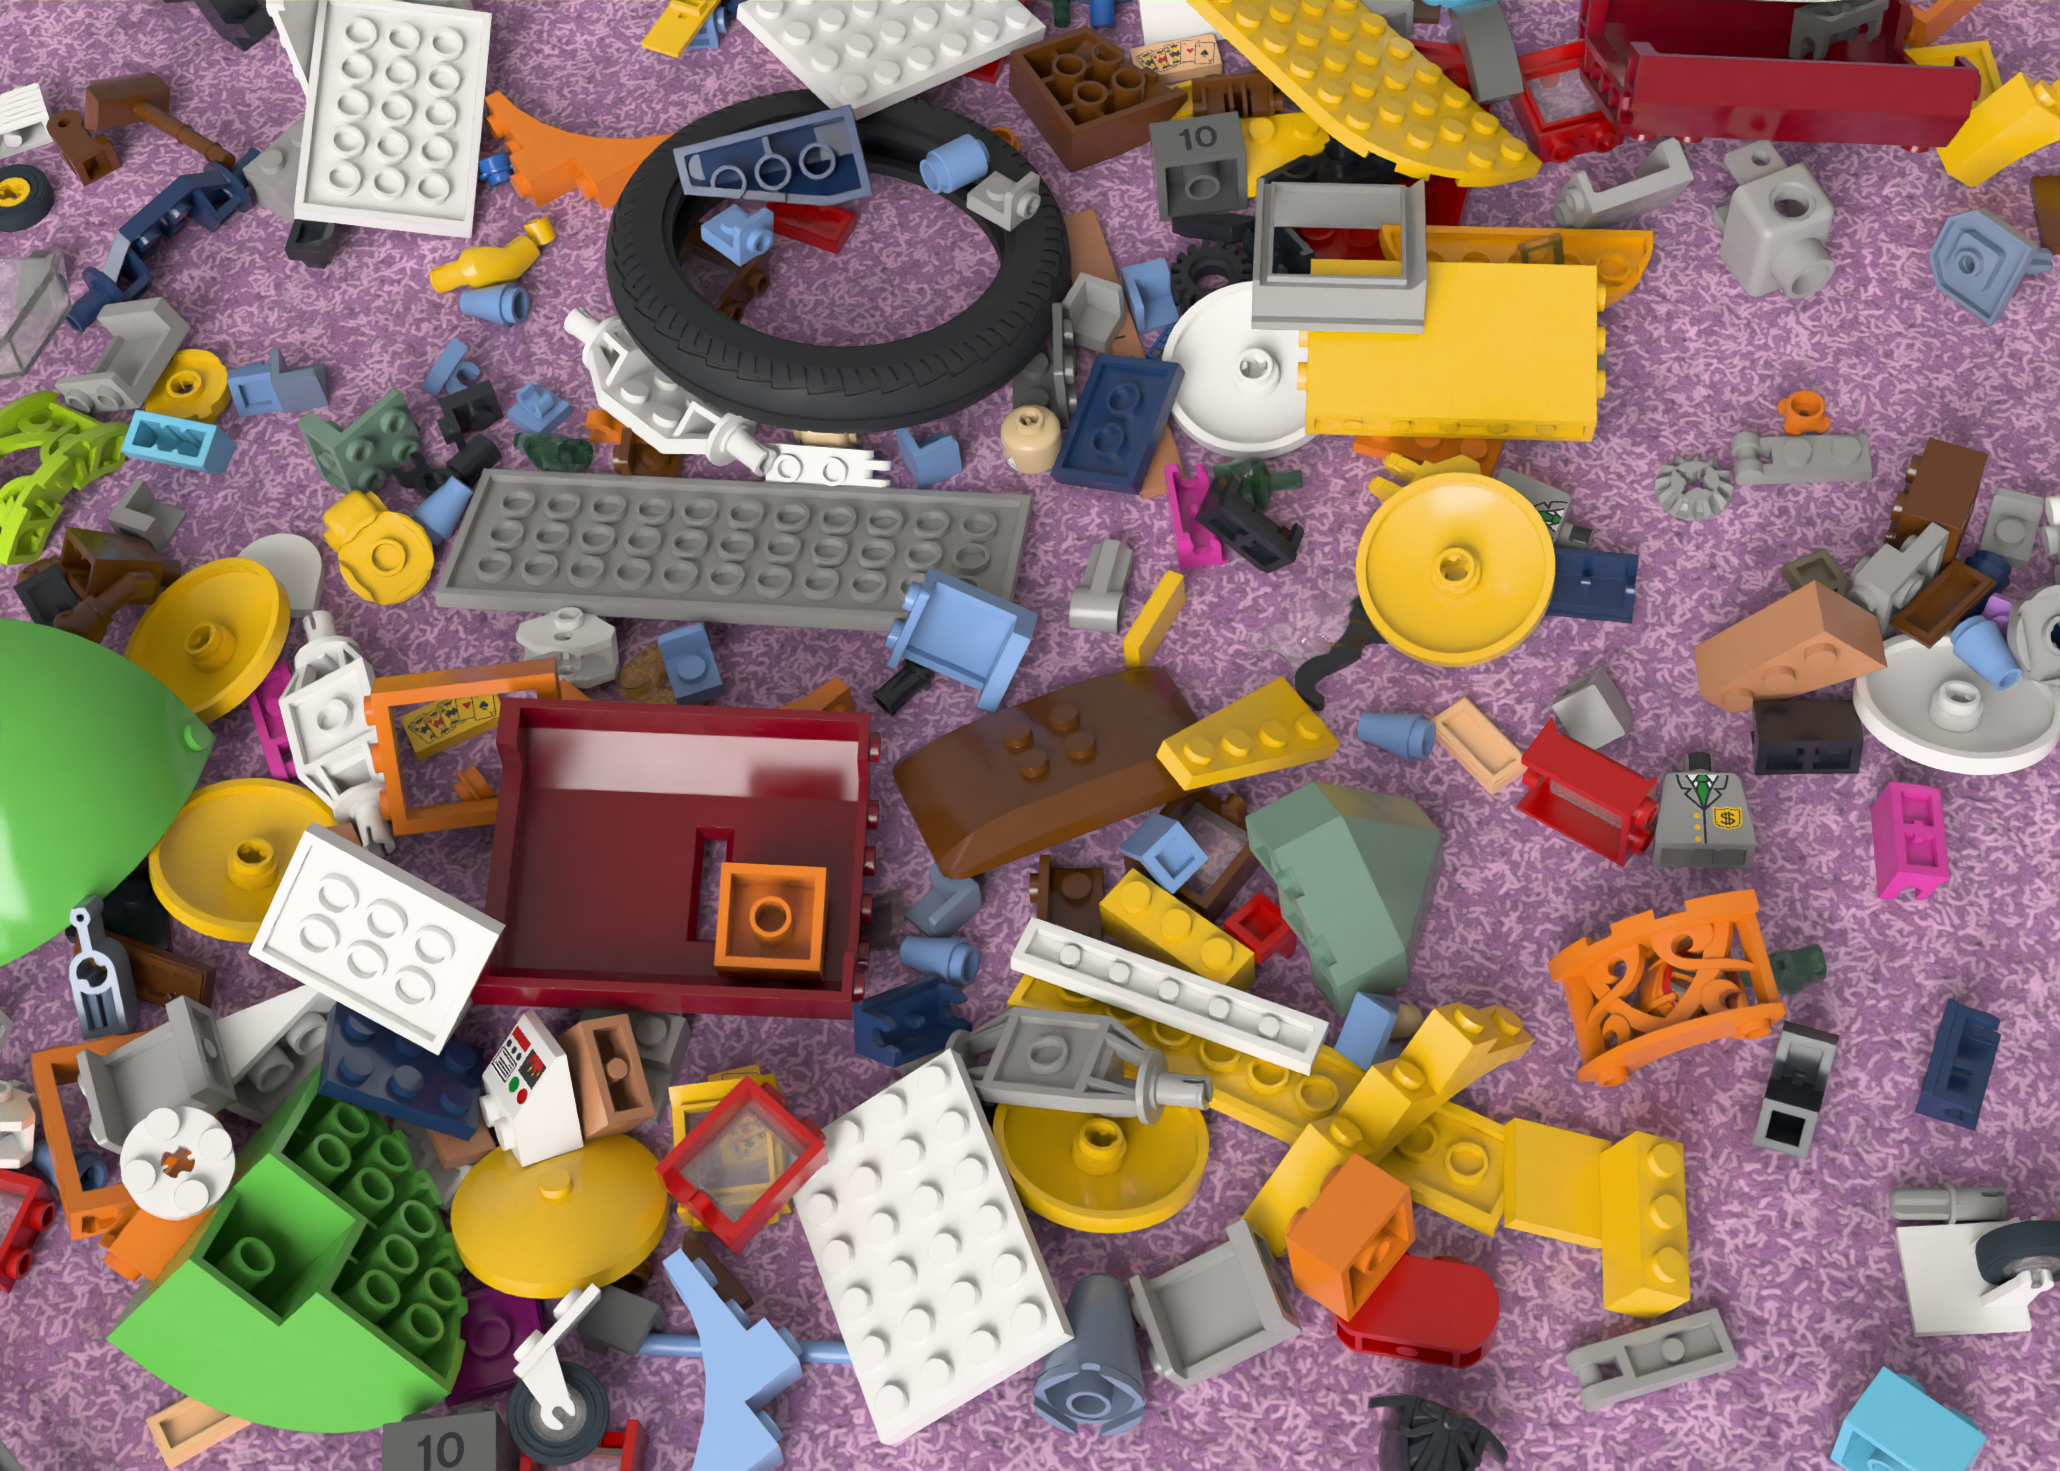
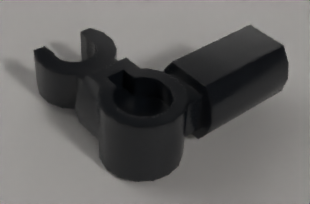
M479 433L446 463V469L429 466L423 455L412 452L409 456L416 466L415 469L403 472L395 467L392 471L402 487L414 488L415 492L426 500L444 485L451 475L461 480L468 487H471L480 479L483 469H491L501 460L502 456L493 441Z

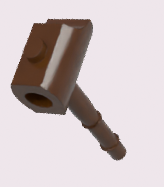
M141 72L90 81V86L86 87L85 129L98 130L146 121L165 134L175 138L178 143L185 144L205 156L207 161L217 162L226 169H231L234 166L236 157L222 148L220 143L212 142L193 130L191 125L184 124L178 118L169 114L170 89L156 74Z

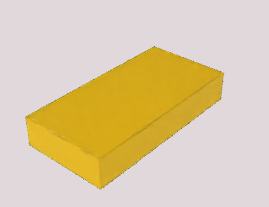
M1168 570L1161 578L1123 640L1126 668L1145 667L1186 602L1184 575Z

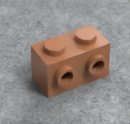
M628 1013L580 1021L555 1039L567 1056L583 1141L629 1132L656 1115Z

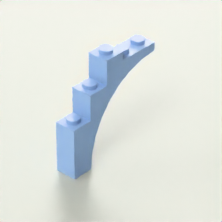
M679 1248L662 1262L670 1282L692 1315L700 1337L706 1376L704 1423L694 1463L690 1471H771L784 1460L780 1446L777 1443L784 1436L764 1410L758 1415H755V1413L803 1376L800 1362L797 1358L803 1351L792 1334L784 1326L776 1331L765 1317L746 1331L752 1324L742 1308L732 1298L724 1303L713 1290L718 1281L704 1261L698 1257L691 1262Z

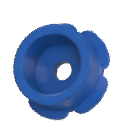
M510 152L500 153L478 162V168L481 173L478 179L480 181H488L490 187L498 186L503 182H509V176L514 172L509 158Z

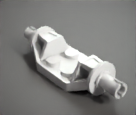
M579 307V310L575 308L568 314L564 322V329L585 344L582 361L585 367L590 370L598 405L626 427L631 428L634 433L660 453L705 454L708 461L718 467L728 465L738 459L757 476H762V473L767 474L772 469L774 461L777 459V453L754 437L757 422L742 418L740 415H733L711 405V403H706L674 383L640 350L628 334L619 315L611 316L600 322L583 307Z
M323 610L314 611L312 614L316 627L313 626L311 617L306 615L303 619V628L306 631L309 643L300 648L296 654L294 661L296 671L278 700L298 778L333 809V815L339 825L352 823L353 828L359 830L362 848L381 858L385 856L381 843H384L386 852L390 854L395 849V842L392 838L388 821L382 818L380 808V790H386L383 772L375 773L372 761V743H378L376 726H367L364 714L363 700L364 696L370 695L375 679L372 665L362 657L361 648L356 641L349 637L337 635L332 614Z

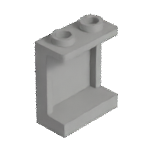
M1675 138L1660 142L1635 171L1638 179L1599 193L1593 191L1585 170L1574 173L1554 198L1553 213L1558 226L1564 229H1603L1669 206L1694 179L1680 142Z
M163 297L106 304L103 306L96 318L111 332L113 338L89 374L60 377L54 384L55 388L65 396V401L71 408L86 414L135 409L142 406L191 328Z
M185 995L165 1004L169 1021L106 1055H99L88 1049L76 1054L80 1069L78 1084L82 1093L87 1098L92 1118L89 1122L90 1132L94 1140L101 1147L121 1155L124 1142L131 1130L158 1108L187 1106L213 1115L238 1102L213 1010Z
M1245 1218L1225 1227L1229 1241L1154 1279H1147L1140 1273L1129 1278L1135 1295L1129 1299L1131 1310L1141 1327L1147 1328L1152 1342V1346L1147 1349L1150 1362L1161 1378L1166 1377L1182 1388L1200 1383L1303 1332L1264 1232Z

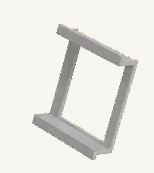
M1424 177L1411 187L1388 184L1271 182V184H1264V178H1257L1251 329L1424 334L1427 287ZM1382 224L1401 225L1402 277L1272 274L1274 227L1381 229Z

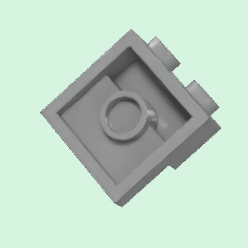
M1934 522L1919 536L1910 535L1900 550L1885 543L1872 558L1868 555L1864 556L1855 566L1850 576V581L1854 585L1847 594V599L1878 617L1882 642L1887 640L1896 630V628L1890 625V621L1938 576L1949 531Z
M584 1009L580 1021L628 1013L656 1114L643 1123L659 1126L670 1098L668 1087H672L675 1084L692 1037L687 1019L682 1017V1013Z

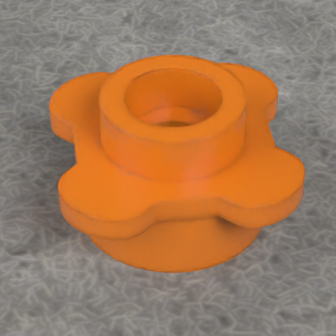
M1800 390L1791 394L1789 398H1783L1778 402L1777 412L1784 417L1785 424L1783 430L1787 435L1801 436L1802 433L1811 431L1825 433L1830 428L1831 420L1824 415L1825 402L1819 394L1809 390ZM1805 413L1808 416H1801L1800 414Z

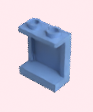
M929 567L922 584L912 581L901 606L902 609L909 611L904 622L895 619L884 643L885 647L892 649L886 666L895 670L901 657L978 689L981 692L976 707L994 714L1032 639L1039 614Z

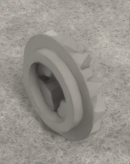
M1696 453L1691 459H1683L1677 455L1670 465H1662L1659 475L1655 479L1654 492L1660 506L1672 516L1688 521H1703L1719 515L1727 508L1732 498L1733 486L1730 481V471L1720 469L1717 459L1707 462L1701 460L1698 453ZM1701 477H1704L1702 488L1695 487L1684 495L1686 482L1693 483L1697 479L1700 480Z

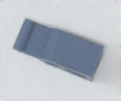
M99 895L84 897L71 909L70 921L77 927L82 949L71 961L69 978L83 1040L112 1034L129 1033L140 1021V1008L129 957L125 947L119 941L105 935L101 917L104 902ZM90 958H94L96 966H92ZM101 966H106L107 973H103Z

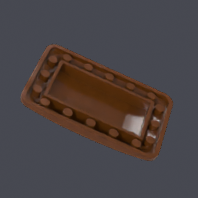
M1145 666L1090 678L980 718L901 757L892 769L895 784L939 872L944 877L956 880L976 876L1212 786L1209 785L1184 791L1156 756L1163 740L1199 721L1169 673L1157 666Z

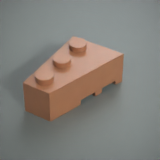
M1816 580L1693 647L1701 698L1729 713L1751 710L1753 702L1781 701L1888 668L1878 617Z

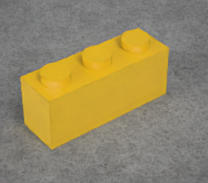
M1134 868L1099 903L1103 932L1133 953L1246 992L1256 981L1253 951Z
M1636 1130L1599 1154L1603 1303L1606 1310L1641 1319H1656L1690 1300L1683 1143Z

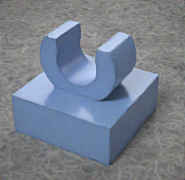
M453 337L430 370L421 389L428 394L437 396L444 385L449 394L468 388L458 381L457 376L476 380L481 372L475 364L461 361L469 347Z
M264 361L245 364L244 368L228 370L227 382L239 418L283 410L271 384L270 363L265 364Z
M530 381L516 393L518 402L507 411L509 421L539 441H543L573 413L568 402L539 383L534 386Z

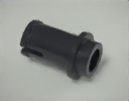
M904 659L901 662L902 668L878 690L872 692V697L883 710L893 717L922 689L928 691L931 688L930 682L935 678L931 669Z

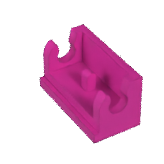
M1199 463L1196 466L1197 475L1194 478L1182 479L1181 471L1177 464L1164 465L1166 495L1179 569L1227 563L1224 542L1195 520L1210 486L1207 468Z
M1890 781L1870 809L1878 899H1895L1900 895L1901 890L1909 887H1915L1916 899H1927L1941 882L1946 883L1950 878L1940 787Z

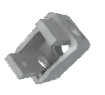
M1759 140L1726 153L1724 163L1740 186L1733 192L1729 204L1714 209L1713 219L1724 234L1719 254L1721 259L1746 293L1752 297H1760L1778 289H1782L1790 299L1803 298L1816 292L1828 282L1835 271V263L1825 250L1835 213L1832 202L1805 163L1801 162L1788 167L1769 140ZM1761 160L1764 161L1767 165L1759 166L1756 165L1753 161ZM1788 199L1786 206L1787 217L1776 210L1775 204L1781 200Z

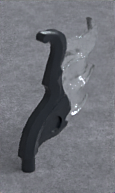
M1335 579L1323 583L1325 592L1336 593L1337 596L1329 599L1313 597L1293 601L1289 604V611L1303 613L1302 617L1288 623H1272L1262 626L1248 639V660H1253L1260 651L1273 652L1281 656L1295 674V689L1298 695L1316 711H1322L1325 708V697L1315 690L1316 684L1320 680L1361 659V652L1365 646L1370 644H1389L1370 622L1361 602L1357 583L1354 581Z

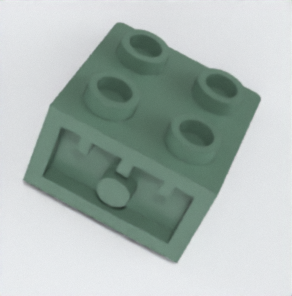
M396 388L389 391L345 430L333 420L325 422L311 411L296 422L320 477L344 495L352 490H359L364 494L369 491L376 493L383 486L385 478L393 472L392 470L395 467L398 468L400 465H407L412 462L409 455L412 452L418 453L419 448L423 446L404 395Z

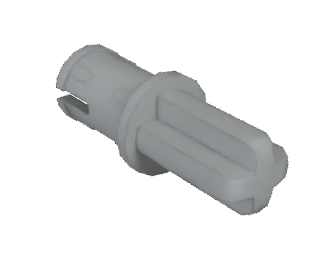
M1943 1182L1941 1188L1891 1189L1889 1194L1890 1215L1898 1220H1943L1944 1225L1955 1224L1956 1221L2004 1222L2007 1213L2006 1196L1999 1197V1195H2003L2005 1192L2002 1186L1965 1187L1954 1186L1952 1182Z

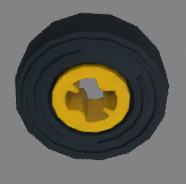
M15 164L0 168V231L8 233L22 231L38 224L49 214L54 204V190L46 175L32 165Z

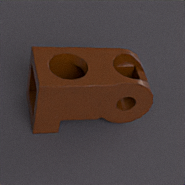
M62 110L50 117L46 128L56 145L58 153L84 187L122 167L110 141L103 133L92 139L89 130L84 128L85 122L79 112L75 110Z

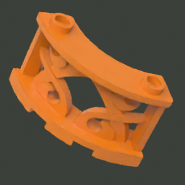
M1755 889L1731 891L1685 900L1684 903L1687 911L1678 913L1676 910L1669 912V916L1656 919L1653 909L1610 924L1612 933L1607 935L1606 938L1592 941L1590 937H1583L1563 949L1548 962L1552 983H1563L1583 1066L1576 1071L1580 1083L1597 1081L1599 1087L1617 1086L1629 1081L1630 1075L1643 1066L1674 1052L1726 1037L1738 1035L1741 1040H1752L1772 1032L1771 1027L1787 1014L1785 1003L1781 1002L1756 916V912L1760 907ZM1733 930H1738L1746 961L1729 958ZM1692 938L1693 945L1688 951L1696 955L1703 954L1702 959L1679 957L1677 954L1678 943L1683 939ZM1652 949L1668 964L1681 970L1696 972L1681 1000L1665 1018L1644 1013L1624 1001L1641 979L1645 966V952ZM1625 962L1627 970L1621 979L1615 976L1614 968ZM1723 972H1749L1758 1004L1738 1009H1728L1725 1005V999L1729 994L1733 992L1746 994V992L1740 986L1721 979ZM1702 1008H1704L1705 1011L1710 1014L1707 1016L1695 1018L1698 1015V1013L1702 1010ZM1611 1013L1612 1015L1604 1023L1603 1019ZM1636 1030L1646 1033L1636 1038ZM1616 1033L1618 1043L1615 1048L1611 1049L1609 1041Z

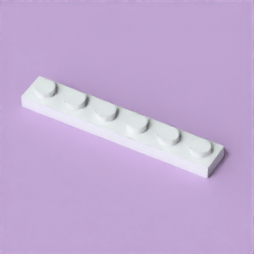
M1031 917L1011 956V969L1307 1076H1310L1328 1034L1329 1022L1034 917Z

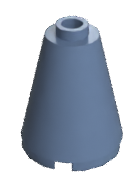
M1093 1273L1078 1280L1072 1289L1064 1311L1075 1338L1045 1356L1033 1387L1034 1407L1036 1413L1048 1424L1065 1432L1078 1434L1077 1423L1102 1424L1099 1435L1111 1436L1126 1432L1141 1422L1147 1399L1128 1289L1122 1282L1110 1274Z

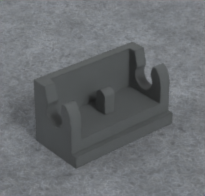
M1841 0L1813 2L1794 9L1788 56L1799 60L1804 58L1805 54L1814 51L1813 60L1820 61L1826 56L1829 45L1845 39H1856L1861 28L1860 25L1864 23L1868 24L1866 41L1876 40L1880 35L1883 13L1885 10H1888L1889 1Z

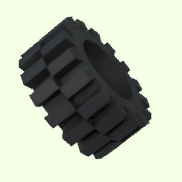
M1209 240L1201 241V249H1197L1195 244L1187 247L1188 255L1181 251L1176 256L1177 263H1172L1170 274L1173 301L1175 306H1179L1180 313L1184 315L1196 302L1218 289L1237 283L1253 281L1251 262L1249 263L1248 255L1245 252L1239 254V247L1234 244L1228 250L1225 249V241L1217 240L1216 247H1210ZM1208 275L1223 276L1229 281L1221 287L1212 289L1203 288L1195 284L1198 279Z

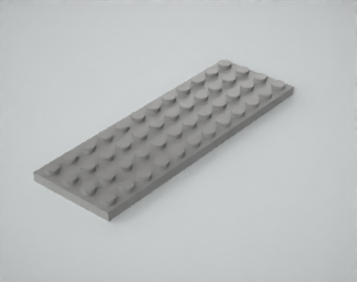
M484 468L434 595L437 607L550 613V611H557L564 607H576L582 610L583 613L597 614V616L889 632L895 619L904 622L909 611L902 609L901 606L912 581L922 584L929 567L1013 603L1033 510L1032 495Z

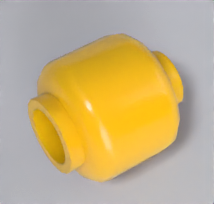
M352 490L323 514V522L328 530L322 534V537L338 555L342 537L355 521L369 513L389 510L372 491L364 494L359 490Z

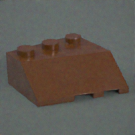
M1088 26L1010 51L1009 92L1070 173L1122 155L1150 142L1149 124L1169 121L1188 100L1187 92L1178 86L1170 89L1158 81L1159 74L1148 66L1140 69L1125 58L1124 50Z

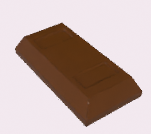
M1956 558L1890 621V625L1926 648L1931 649L1997 585V582Z

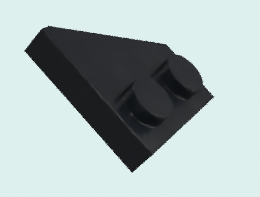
M149 871L127 876L114 890L102 899L104 908L101 912L104 930L173 953L168 911L159 901L153 890ZM72 924L65 929V936L70 943L75 944L77 927Z

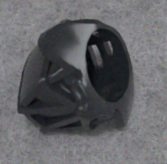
M1404 1393L1377 1394L1369 1398L1368 1408L1388 1407L1390 1409L1386 1420H1381L1378 1430L1381 1431L1378 1448L1379 1471H1475L1476 1467L1481 1465V1457L1484 1450L1501 1466H1504L1509 1458L1503 1444L1489 1429L1479 1424L1477 1420L1432 1400Z

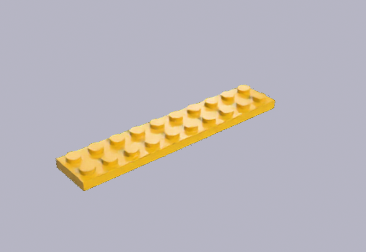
M1024 974L1007 1001V1010L1012 1007L1113 1016L1151 1049H1159L1164 1052L1167 1059L1168 1072L1200 1076L1203 1074L1210 1075L1213 1081L1212 1101L1209 1102L1210 1108L1291 1145H1294L1310 1122L1336 1115L1367 1073L1333 1048L1323 1044L1310 1076L1027 974ZM1123 1060L1124 1068L1138 1073L1139 1067ZM1447 1101L1412 1130L1376 1165L1408 1186L1411 1190L1412 1201L1492 1238L1494 1237L1504 1217V1125L1451 1101Z

